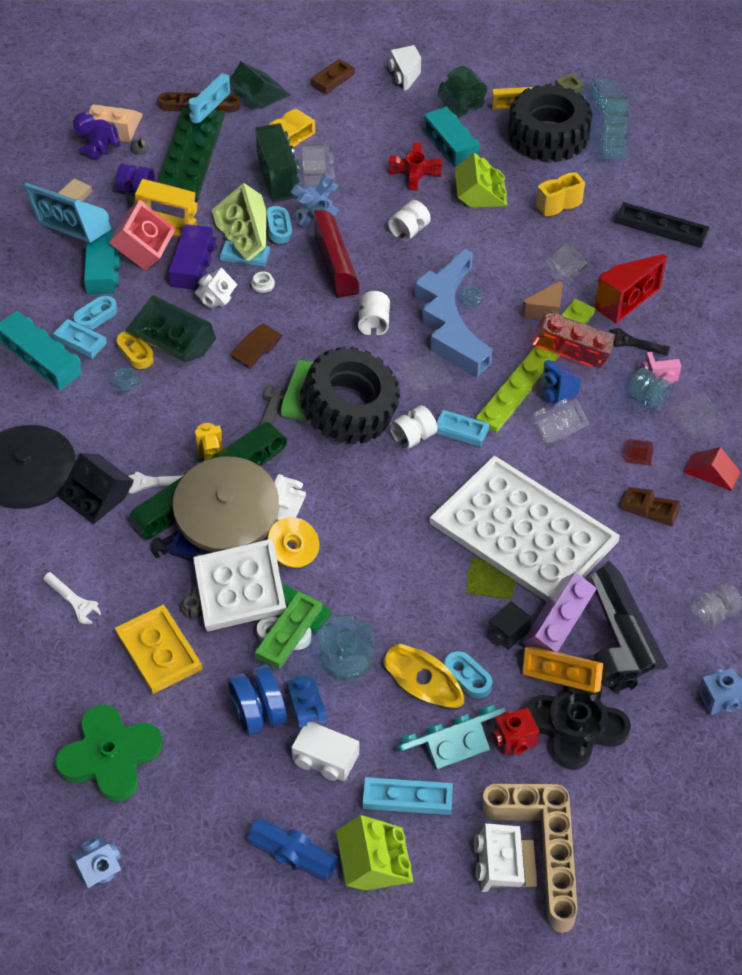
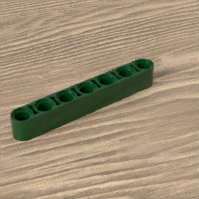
M264 422L209 459L238 457L261 466L286 447L287 438L271 423ZM183 476L131 511L129 522L144 538L152 539L176 523L173 511V498L177 485Z

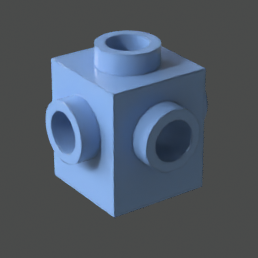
M734 668L725 671L717 670L709 676L702 677L698 693L710 715L723 711L732 712L742 705V678L738 677Z
M103 837L90 838L81 844L80 849L69 854L81 880L88 888L96 883L103 884L114 878L115 873L121 870L117 862L121 855L114 842L109 844Z

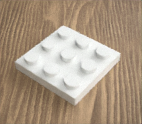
M272 539L193 557L207 632L281 615L285 611L286 603Z

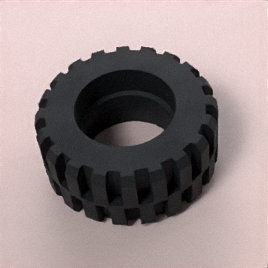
M545 84V86H533L532 89L527 88L522 93H519L511 103L508 124L509 141L512 142V146L516 150L520 148L522 155L526 156L529 154L530 159L533 160L541 158L542 162H549V159L560 162L562 158H566V160L571 159L573 154H580L582 149H585L588 145L592 123V109L583 95L579 92L575 93L574 89L564 88L563 85L551 86V84ZM542 121L557 122V124H549Z
M337 347L335 351L334 349H329L315 358L300 391V405L304 409L303 414L307 420H311L310 424L315 430H321L323 436L327 438L328 436L333 437L336 442L342 443V441H347L348 444H357V441H360V443L369 442L371 438L376 439L381 435L382 431H385L399 404L400 389L396 376H392L393 371L388 365L385 366L383 364L384 361L381 358L373 357L372 353L367 350L364 352L359 351V348L350 347V349ZM344 386L360 393L367 404L349 403L340 398L332 387Z

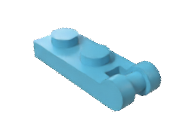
M221 73L200 95L189 99L191 122H201L230 94L229 75Z

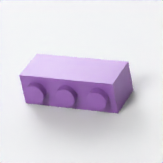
M577 572L561 579L522 643L527 647L533 646L558 652L597 588Z

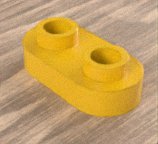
M128 330L118 335V350L132 367L146 369L153 364V350L139 333Z

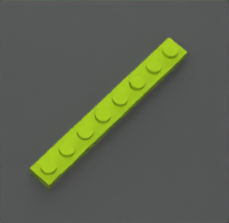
M574 299L478 414L476 420L489 423V430L497 433L543 377L544 362L546 360L555 362L595 314L596 308Z

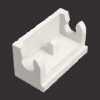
M278 474L274 482L279 495L277 521L288 517L296 518L305 499L306 492L292 487L301 489L303 484Z

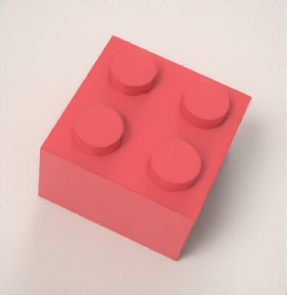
M139 200L125 212L109 243L143 270H147L160 259L176 228Z

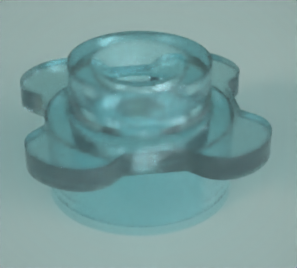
M121 368L115 373V377L111 378V384L118 386L121 392L126 393L134 385L140 384V377L135 376L134 371L130 368Z

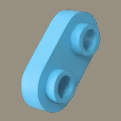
M280 206L268 208L266 212V226L269 238L279 244L289 242L292 227L288 211Z
M110 296L98 297L75 312L74 322L90 330L97 328L116 315L117 304L115 299Z
M456 651L446 657L445 666L450 670L461 689L468 696L474 699H482L490 694L492 689L490 674L468 654ZM461 666L463 669L456 671L454 667ZM478 683L481 684L483 687L475 688L473 687V685Z

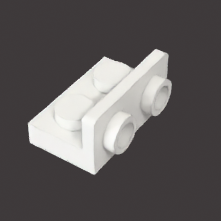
M485 824L481 832L474 839V851L479 853L476 879L481 881V891L488 892L492 885L522 887L525 879L520 826Z

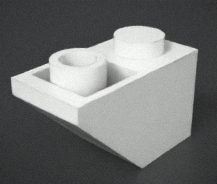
M415 45L391 50V59H388L390 72L394 71L395 81L397 84H403V90H408L421 73V56Z

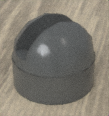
M139 137V139H134L131 142L133 154L143 155L148 152V143L145 139Z

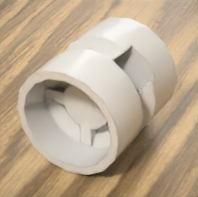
M411 200L400 211H397L389 218V230L396 237L402 232L407 234L401 239L407 242L418 231H421L429 224V211L421 202Z
M370 291L361 296L359 300L358 328L363 334L371 335V328H377L376 335H383L389 329L388 313L390 300L387 295L379 291Z
M419 405L410 410L407 416L402 415L391 421L390 431L397 442L404 438L407 439L408 442L402 445V448L408 450L419 444L420 438L426 440L436 434L437 424L431 412L425 406Z

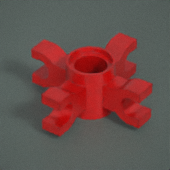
M413 142L412 152L406 155V159L389 155V174L404 172L409 178V190L418 191L419 179L425 174L435 177H441L442 158L425 160L426 157L421 152L422 143Z

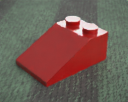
M660 254L615 265L607 272H603L597 281L598 289L595 296V310L617 324L661 289L667 256Z

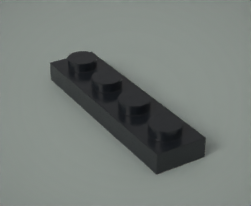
M625 202L622 203L615 218V223L700 248H702L710 228L706 225Z

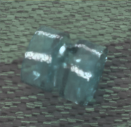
M642 367L633 376L628 386L627 395L640 402L645 400V405L659 411L661 409L658 406L659 401L664 404L668 402L674 389V383L663 377L656 378L655 373Z

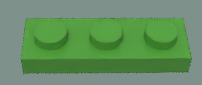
M298 591L255 651L256 659L280 670L322 610V602Z

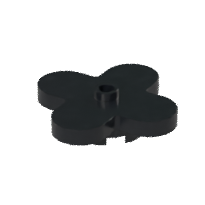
M564 685L563 693L560 696L538 695L530 699L526 705L539 729V733L554 737L553 757L560 766L566 769L575 770L586 766L591 759L593 745L595 744L616 747L628 739L631 728L628 716L617 708L607 707L602 704V688L599 692L594 693Z

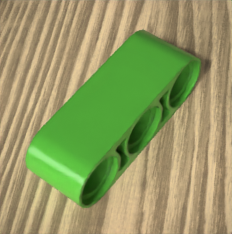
M299 359L282 403V417L307 421L303 414L304 409L300 405V391L313 362Z

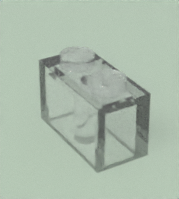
M328 144L302 145L304 189L310 186L318 187L320 179L324 174L331 176V181H334L335 170L334 167H330L334 166L333 152L329 153Z

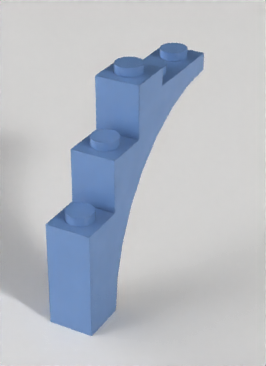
M464 249L459 255H455L446 267L441 268L437 274L429 270L423 277H419L415 282L414 289L415 298L426 304L422 310L423 325L434 330L430 337L431 351L471 375L478 377L491 365L493 349L480 341L466 327L459 316L455 304L456 290L462 278L472 268L473 253Z

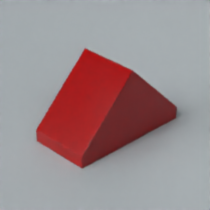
M721 447L692 454L683 473L732 491L740 475V470Z

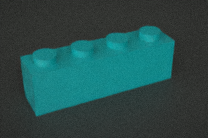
M16 311L0 322V343L58 390H61L82 375L81 361L74 353L71 354L59 341L49 337L48 333L34 325L29 317H24Z

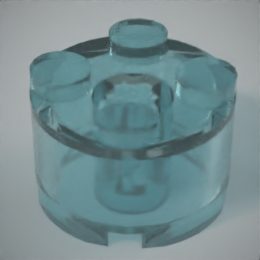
M340 615L330 619L319 634V656L323 669L332 678L342 680L356 679L369 672L375 660V634L370 624L365 620L364 622L357 620L356 616Z

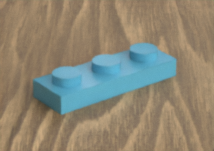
M365 777L363 809L451 815L453 783Z

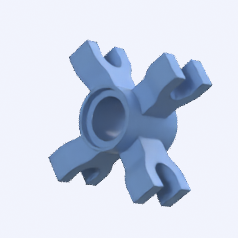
M324 174L320 179L318 187L310 186L304 189L299 185H295L292 189V194L298 196L297 200L304 204L292 215L297 220L301 219L298 222L300 226L306 227L309 225L314 215V210H325L333 216L338 213V208L332 206L333 202L326 199L329 194L335 192L339 187L331 181V176Z

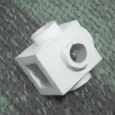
M220 268L200 279L198 282L200 286L195 291V294L209 308L213 309L219 305L223 307L230 301V294L237 284Z

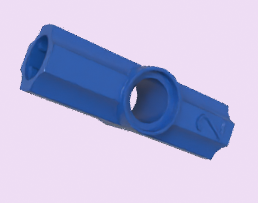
M262 818L254 822L247 838L249 844L273 855L278 863L284 862L292 866V870L299 868L325 882L331 878L339 861L337 855L312 844L311 840L302 832L295 829L286 831Z

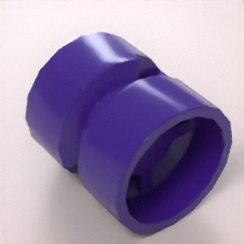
M121 163L115 178L116 190L124 193L133 191L136 193L142 179L155 182L154 170L142 166L136 168L135 165Z

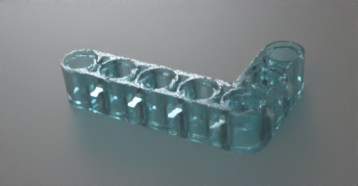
M592 78V99L603 114V160H625L629 111L628 97L614 78Z

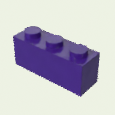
M185 224L169 269L170 287L198 289L200 285L198 282L206 275L205 267H209L211 264L210 252L216 249L217 240L216 237H213L212 227Z

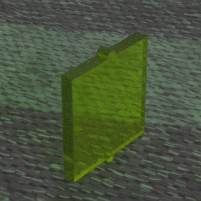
M472 557L470 571L466 574L468 577L466 593L513 600L514 587L517 582L482 558Z

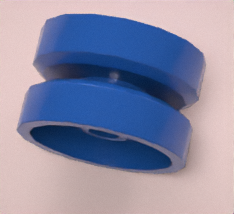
M266 663L251 669L250 681L242 672L227 677V685L233 708L248 737L262 732L264 727L263 718L272 728L287 722V714L279 687Z

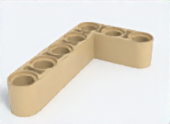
M492 784L486 787L483 793L482 812L487 818L491 820L541 821L547 921L554 931L560 933L568 932L574 926L577 914L568 791L563 786L557 784ZM490 801H499L501 804L493 805ZM520 801H528V802H530L531 804H530V805H522V804L519 803V802H520ZM549 801H557L560 805H552ZM556 827L561 829L563 832L556 833L553 832L551 828ZM561 855L564 857V860H555L552 856ZM563 883L567 888L558 889L554 884ZM558 911H563L567 913L569 917L560 918L555 913Z

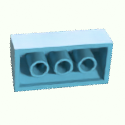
M29 183L23 185L37 220L43 226L89 243L112 229L108 221L109 215L103 208Z

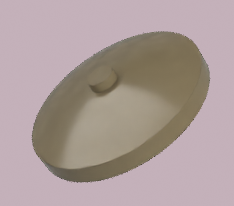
M217 457L199 463L183 476L174 493L173 511L175 521L183 536L198 548L214 553L264 540L277 521L279 495L273 479L259 465L238 457Z

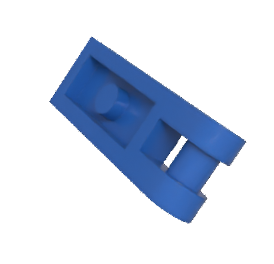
M303 675L286 680L298 727L307 726V723L318 721L319 724L327 722L325 705H323L314 675Z

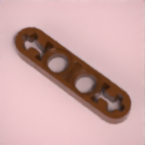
M162 93L158 96L159 108L163 111H182L183 107L189 108V104L184 103L188 102L191 98L197 97L200 93ZM229 94L221 102L222 104H219L214 110L227 113L236 112L241 107L240 97L236 94Z

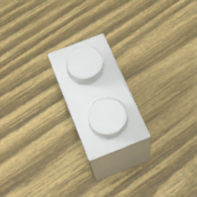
M314 722L307 723V726L302 728L291 747L292 760L295 761L298 767L304 770L315 769L321 772L323 777L331 781L339 779L345 782L359 756L358 740Z

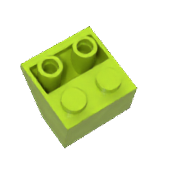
M473 153L455 167L458 198L469 207L508 206L504 182L505 177L500 170L494 169L485 158H480L477 154Z
M360 815L336 830L346 886L365 891L414 882L402 827Z

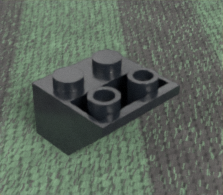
M80 453L58 498L89 522L95 524L126 498L134 480L101 455Z

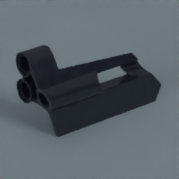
M608 560L602 567L592 573L589 579L592 585L597 588L595 593L618 648H607L593 655V661L603 663L601 679L603 686H612L614 691L619 694L620 690L627 688L633 690L638 685L637 678L653 669H665L668 665L620 571Z

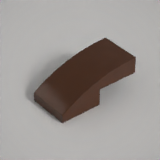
M263 323L251 331L230 355L248 368H251L264 352L268 354L282 338V334Z
M628 487L620 505L624 511L668 526H674L681 509L679 500L657 498L654 496L653 490Z

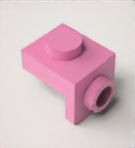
M647 352L645 362L641 364L642 374L648 377L650 384H671L679 380L681 363L679 359L655 362L652 352Z

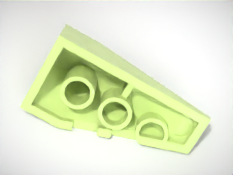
M243 183L214 207L212 213L216 226L224 232L227 239L233 242L234 247L247 261H250L266 248V207L262 195Z

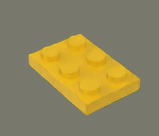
M164 604L115 627L117 637L152 694L203 670L202 663Z

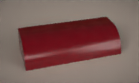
M314 210V235L336 298L359 294V282L335 217L328 211Z

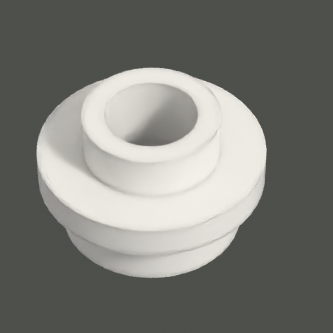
M258 272L254 275L251 286L258 293H267L274 288L275 281L270 273Z

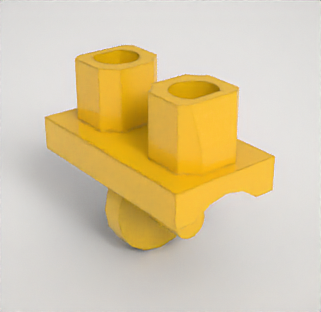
M211 423L200 424L195 430L198 459L204 458V461L223 450L222 432L220 425L215 426Z

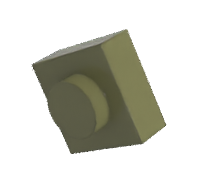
M574 73L555 80V86L563 85L564 88L574 89L575 93L584 92L585 85Z

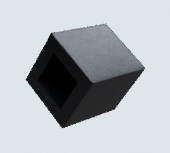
M512 601L509 602L489 620L488 635L490 640L495 645H502L509 650L528 633L532 617Z

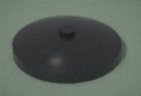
M39 425L16 426L0 432V506L13 509L32 508L48 503L59 496L76 462L73 446L64 435L54 429Z

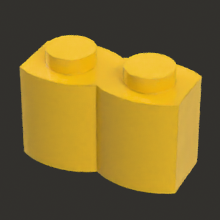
M298 109L290 110L284 114L282 119H276L268 124L266 127V139L282 151L287 152L315 133V120Z
M574 172L564 174L558 180L553 179L541 183L538 186L537 209L543 216H553L560 213L563 209H572L579 206L583 202L585 181L578 173Z

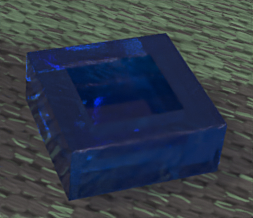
M178 530L168 547L169 554L191 562L194 561L193 557H196L201 549L188 541L180 530Z

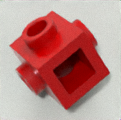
M527 707L515 712L506 711L499 717H496L492 736L496 746H501L505 756L512 753L521 754L529 748L537 746L539 729Z

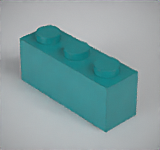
M448 107L424 114L425 132L455 167L473 153L479 154L480 144L478 140L473 138L467 127L461 124L457 116Z
M109 230L96 240L86 244L84 281L87 295L115 294V286H120L119 272H116V269H121L120 255H117V253L121 252L109 243L115 230Z

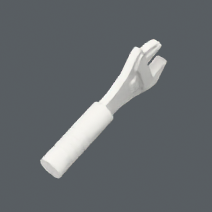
M135 472L134 475H129L134 482L128 493L133 494L151 487L169 486L183 475L150 477Z
M51 572L44 576L43 580L72 605L79 623L92 624V621L86 618L92 610L101 615L97 607L98 602L85 600L77 596Z

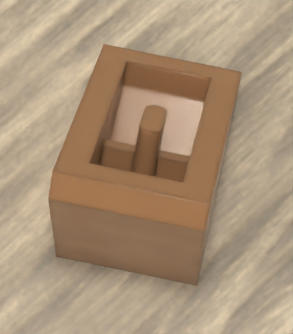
M559 281L523 300L522 316L528 319L556 322L559 317L563 283Z

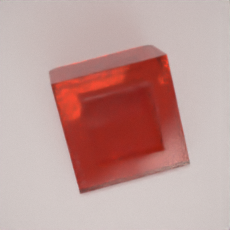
M634 439L627 440L625 463L651 466L653 443Z

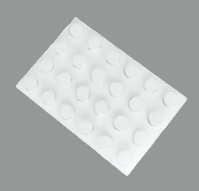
M493 456L430 517V524L546 602L564 577L577 572L585 578L619 542L620 536L496 456Z

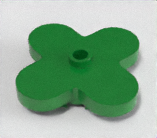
M109 705L94 706L82 718L85 738L64 746L56 757V766L59 775L64 780L71 783H79L93 779L98 783L100 793L104 798L113 802L125 801L131 798L137 791L139 784L136 772L137 766L154 760L163 749L162 735L160 730L150 723H138L124 727L120 715L115 708Z

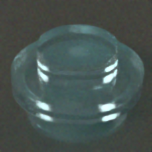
M468 285L460 293V301L468 307L478 306L483 302V293L479 287Z

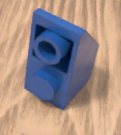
M546 360L544 362L541 385L542 398L547 403L551 402L558 408L579 394L581 378L564 364Z

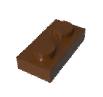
M338 59L311 78V85L327 94L353 76L355 68Z

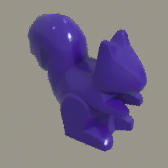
M80 112L73 119L74 132L81 137L89 136L90 144L79 149V152L85 153L89 158L97 160L100 158L101 152L106 155L109 154L107 147L109 144L117 147L121 146L118 130L113 123L103 119L94 120V116L88 112Z

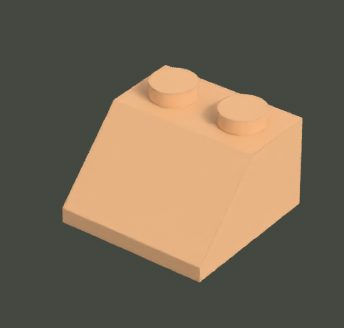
M92 104L89 110V114L94 116V120L103 119L113 123L118 130L120 141L131 142L142 117V113L135 110Z

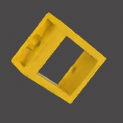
M142 179L135 193V203L141 200L151 208V201L185 209L184 218L155 211L176 228L172 236L181 238L185 224L197 225V219H194L198 208V203L195 202V192Z

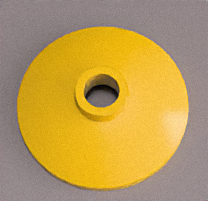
M294 517L283 518L277 521L269 531L267 540H273L277 561L284 566L291 568L304 567L310 564L318 554V535L314 528L302 519ZM287 543H292L295 549L289 548Z

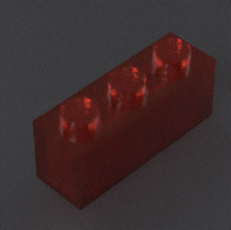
M547 310L537 325L533 345L591 367L601 368L611 355L615 335Z

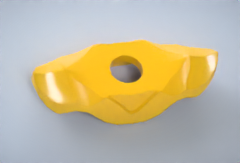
M394 644L389 648L383 659L384 666L403 689L415 697L435 705L449 708H459L464 705V695L461 687L450 670L442 662L423 650L403 644ZM421 670H429L432 674L431 681L425 685L417 682V674Z

